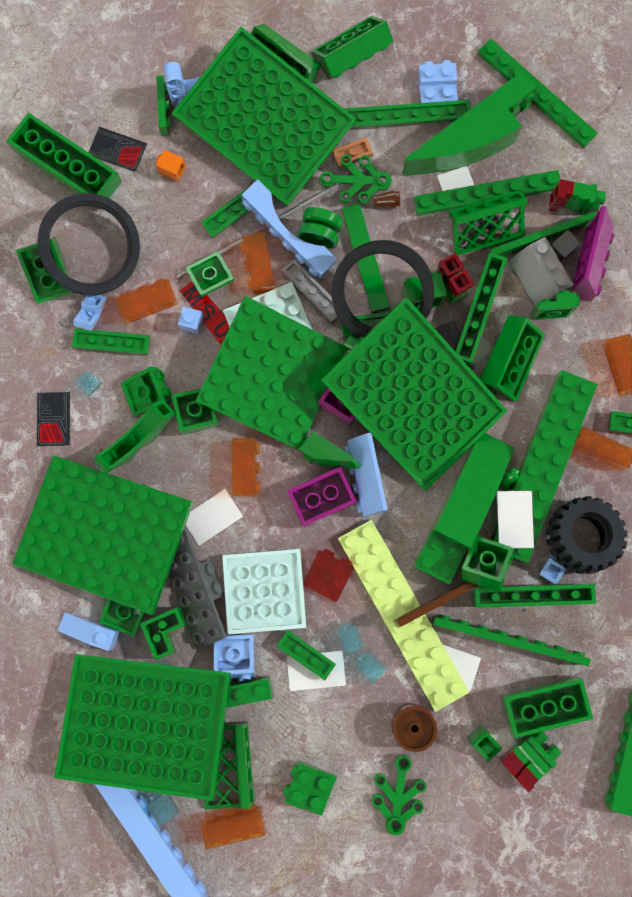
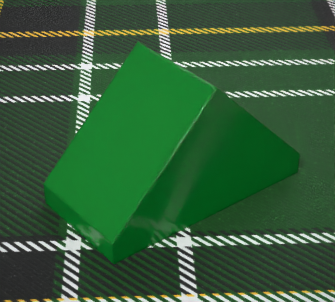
M481 725L466 738L487 762L502 750L501 746Z

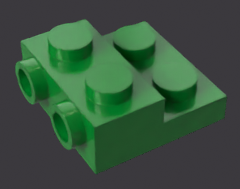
M564 290L558 292L552 300H541L531 311V320L568 318L579 306V295H576V292L570 293V291Z
M149 367L120 383L133 417L143 415L152 404L164 400L166 404L172 402L170 399L172 392L164 384L165 374L161 369Z
M299 761L298 766L294 764L290 776L293 779L291 784H286L282 795L285 796L284 802L322 816L337 776Z

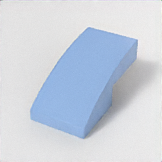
M86 295L81 303V310L74 318V326L92 331L102 313L107 297Z
M550 553L539 575L557 585L566 571V565H560L556 561L558 559L557 556H552Z

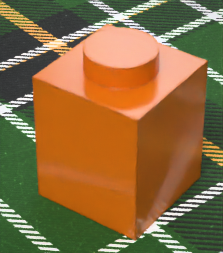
M163 150L162 154H159L156 158L155 164L158 173L178 182L186 168L184 158L167 150Z

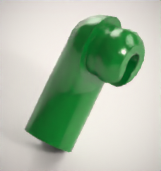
M511 468L508 473L504 474L501 481L503 491H510L512 484L518 481L519 469Z

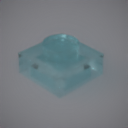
M87 369L75 381V384L90 397L102 385V382Z

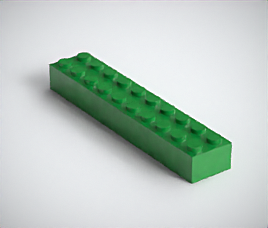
M561 370L555 376L519 467V479L512 485L510 490L532 491L534 547L598 385L564 370ZM497 523L491 540L499 543ZM514 548V560L523 564L528 563L534 548Z

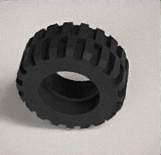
M591 496L578 497L562 505L553 513L554 516L548 521L550 527L546 528V535H549V539L546 540L547 546L551 545V555H556L558 558L556 561L560 565L565 564V569L569 571L575 570L577 574H593L617 563V559L623 556L624 551L622 549H625L628 543L624 539L628 537V532L623 527L626 525L624 519L621 520L619 518L621 514L618 510L614 511L612 509V504L609 502L604 504L603 499L598 497L595 499ZM576 519H586L597 528L600 535V545L595 553L586 552L576 544L572 534L573 524Z

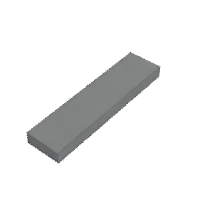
M295 258L281 270V273L293 283L297 290L332 325L338 319L333 307L332 297Z

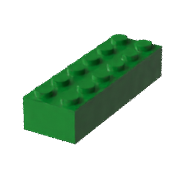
M29 112L6 140L15 153L76 194L93 193L110 198L122 182L118 172Z

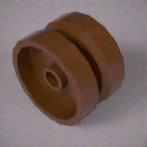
M415 703L405 704L398 708L392 717L391 728L394 738L399 746L406 751H424L431 747L435 741L438 731L436 720L429 710L422 705ZM412 725H416L418 727L417 730L411 729Z

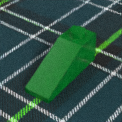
M314 431L299 448L304 454L303 458L310 464L315 462L319 466L353 469L361 467L354 457Z

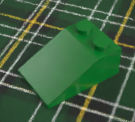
M56 236L50 238L52 257L57 266L68 276ZM37 242L16 250L37 304L73 293L58 284L48 274L41 262Z

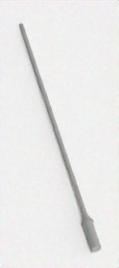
M359 168L363 174L368 172L366 168ZM337 183L279 216V220L284 219L342 184ZM264 225L219 251L220 255L265 230L268 226ZM187 271L177 275V278L180 279L187 275Z

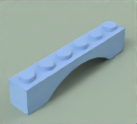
M259 180L242 194L243 206L248 211L252 210L256 214V219L261 224L265 223L269 227V232L275 238L278 236L282 240L281 243L288 251L291 250L295 254L297 261L301 264L304 263L308 267V271L312 276H317L321 279L336 265L337 259L325 246L304 242L284 227L275 213L271 192Z

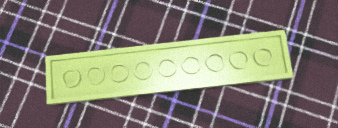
M372 519L338 538L434 711L437 712L468 694V688L426 614L402 627L396 628L393 621L419 607L420 604Z

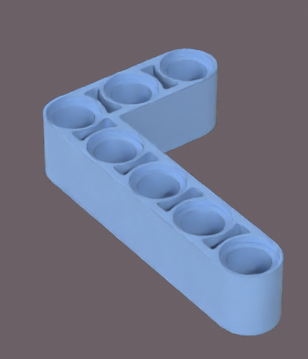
M169 62L163 66L166 86L172 104L178 106L199 78L184 80L180 64Z

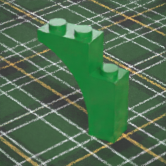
M164 400L152 404L122 437L97 454L93 460L105 474L131 462L142 447L155 441L174 417V411Z

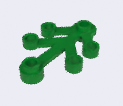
M348 154L341 157V165L346 167L354 176L333 175L329 171H325L320 175V184L324 188H330L334 183L354 184L347 191L341 192L340 201L344 204L349 203L351 197L365 184L372 186L366 192L363 191L359 194L358 201L361 204L368 203L369 198L378 190H387L392 183L391 176L387 172H379L370 163V158L367 155L360 157L359 165L362 168H366L373 177L365 176L352 163V158ZM343 159H348L350 162L344 163ZM366 159L368 163L363 164L361 161ZM329 176L331 179L326 181L324 177ZM384 178L386 182L381 183L379 179ZM347 195L349 198L344 200L342 196ZM365 195L367 200H362L360 197Z
M401 754L395 759V766L398 769L395 792L387 783L384 774L378 773L374 778L375 784L381 787L393 804V813H391L384 804V798L381 794H374L372 797V804L378 807L386 818L385 827L391 835L403 833L405 822L424 810L422 801L416 799L412 802L411 808L401 814L402 806L418 793L426 790L425 781L417 779L414 782V786L403 794L406 772L411 768V760L405 754ZM401 759L406 760V764L404 766H401L399 764V761ZM383 777L384 782L378 783L377 778ZM419 782L424 784L422 789L416 787ZM376 797H380L382 801L381 803L376 804L374 802V799ZM416 803L421 804V808L418 810L414 808ZM393 821L399 822L397 827H392L391 824Z

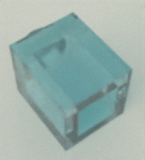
M349 622L339 626L340 630L337 633L345 655L364 648L355 624L351 625Z
M364 651L356 659L358 661L356 666L372 684L387 671L370 651L368 653Z
M155 793L149 798L151 801L146 807L159 827L177 816L179 809L170 795Z

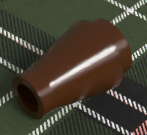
M392 190L373 196L374 207L396 209V207L401 205L400 192Z

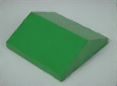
M219 251L185 267L201 297L235 281Z
M107 599L99 623L135 637L146 613Z

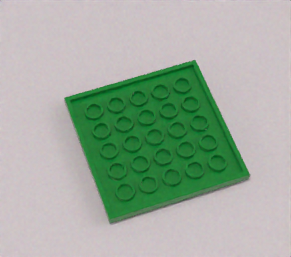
M245 295L195 401L299 450L319 410L318 401L327 390V387L320 379L342 359L347 348Z

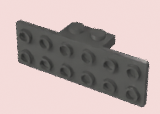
M185 527L168 575L185 617L195 649H199L226 638L213 601L224 597V593L212 561L208 560L199 563L187 528Z

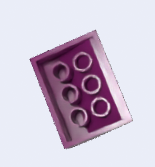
M605 206L600 208L586 227L573 280L574 285L570 292H576L580 299L592 301L601 292L602 286L599 284L606 272L604 263L609 258L610 251L608 247L614 239V233H612L613 223Z

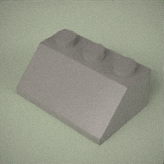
M546 237L530 244L508 261L534 307L541 300H552L560 291H569L574 285Z

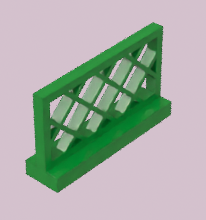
M518 190L449 210V218L452 220L454 253H457L459 256L525 236L524 206L527 205V197ZM518 208L519 212L514 218L509 215L511 211ZM502 213L503 215L497 223L492 221L495 214ZM508 217L512 221L504 229L501 227V224ZM484 218L485 221L479 228L474 226L478 219ZM490 222L494 227L487 234L483 230ZM516 223L519 225L518 232H509ZM468 224L462 233L458 232V225ZM474 228L477 231L471 239L466 237L470 229ZM498 228L503 231L498 238L492 237ZM481 233L486 236L481 243L475 242ZM463 239L469 241L464 248L459 249V244Z
M248 722L224 726V732L227 729H233L234 738L231 742H228L223 737V742L227 747L221 753L220 759L229 767L224 774L218 771L220 779L217 781V785L223 780L231 788L224 795L216 787V793L222 799L217 804H210L209 800H204L205 810L226 808L250 809L255 804ZM229 748L236 755V759L232 763L223 756ZM230 769L237 773V780L234 784L225 777ZM232 789L239 794V802H232L227 798Z

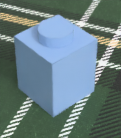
M183 307L178 326L181 330L199 334L204 315L201 311Z

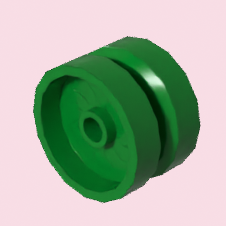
M318 207L306 208L302 216L304 224L299 226L297 233L298 238L313 245L325 246L329 250L335 249L339 240L337 233H340L342 230L343 219L338 214L327 209Z

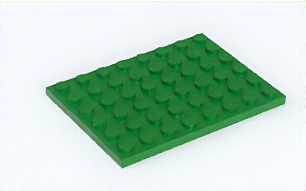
M243 27L237 30L172 112V115L252 180L255 182L259 180L271 192V195L287 208L357 120Z
M407 297L395 306L320 379L424 491L507 412V409Z
M53 455L12 565L154 615L194 502L109 473L105 474L103 471Z
M75 654L54 778L214 801L231 673Z

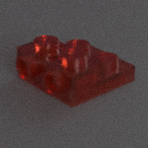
M324 548L323 551H318L303 582V586L337 603L354 567L351 566V561L343 557L339 560L333 557L335 553Z

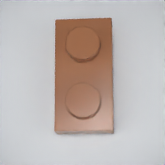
M367 137L334 149L332 154L338 168L341 169L344 168L341 165V157L343 155H350L354 164L359 162L360 157L363 155H367L369 158L372 157L373 151ZM343 159L344 163L350 162L348 159Z

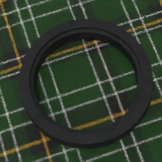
M81 193L60 200L45 214L38 231V252L44 268L58 284L78 294L101 295L115 290L129 279L139 259L140 239L134 221L122 206L102 195ZM80 206L97 207L110 213L121 224L127 237L128 252L123 267L114 277L100 283H83L70 278L57 266L50 250V233L54 223L66 211Z
M391 240L367 242L349 252L337 267L331 289L333 307L341 323L357 337H364L373 327L362 323L352 314L345 300L344 284L352 266L370 255H393L404 260L414 269L422 287V301L418 310L426 319L429 316L434 301L432 274L423 258L407 245Z

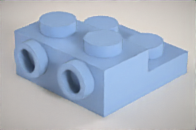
M444 60L440 64H433V62L427 61L419 65L420 103L458 100L456 63Z
M253 634L226 636L225 639L215 642L214 671L231 673V679L239 678L240 682H249L251 678H255Z

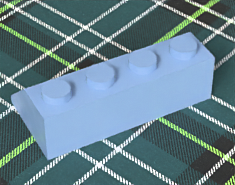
M367 433L347 440V446H344L345 452L354 457L361 465L359 469L349 468L350 476L354 475L355 483H352L354 495L358 494L359 502L356 503L358 514L362 513V517L385 513L388 509L372 434Z

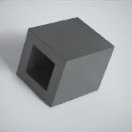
M567 230L551 244V247L560 263H562L581 243Z

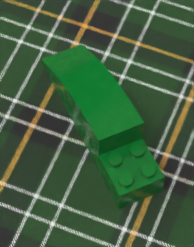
M524 71L520 72L405 158L402 174L404 176L454 170L484 160L514 144L522 128V125L516 119V115L520 112L524 113L530 108V103L535 97L534 93L537 86Z
M487 433L482 435L473 444L412 567L450 585L467 549L472 547L503 479L514 447Z

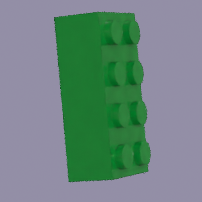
M577 676L500 695L510 735L514 738L593 719L583 679Z

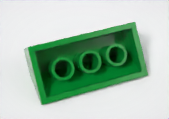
M370 16L313 49L311 53L316 61L322 64L321 68L326 75L337 78L343 74V71L355 68L360 61L372 58L373 54L377 51L387 49L389 44L394 41L387 21Z
M267 25L254 26L251 35L311 83L314 82L322 64Z
M508 315L480 380L491 392L517 402L545 334L527 317Z

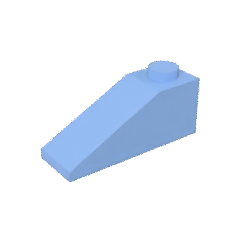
M64 612L58 629L61 633L107 651L114 649L120 632L111 627Z

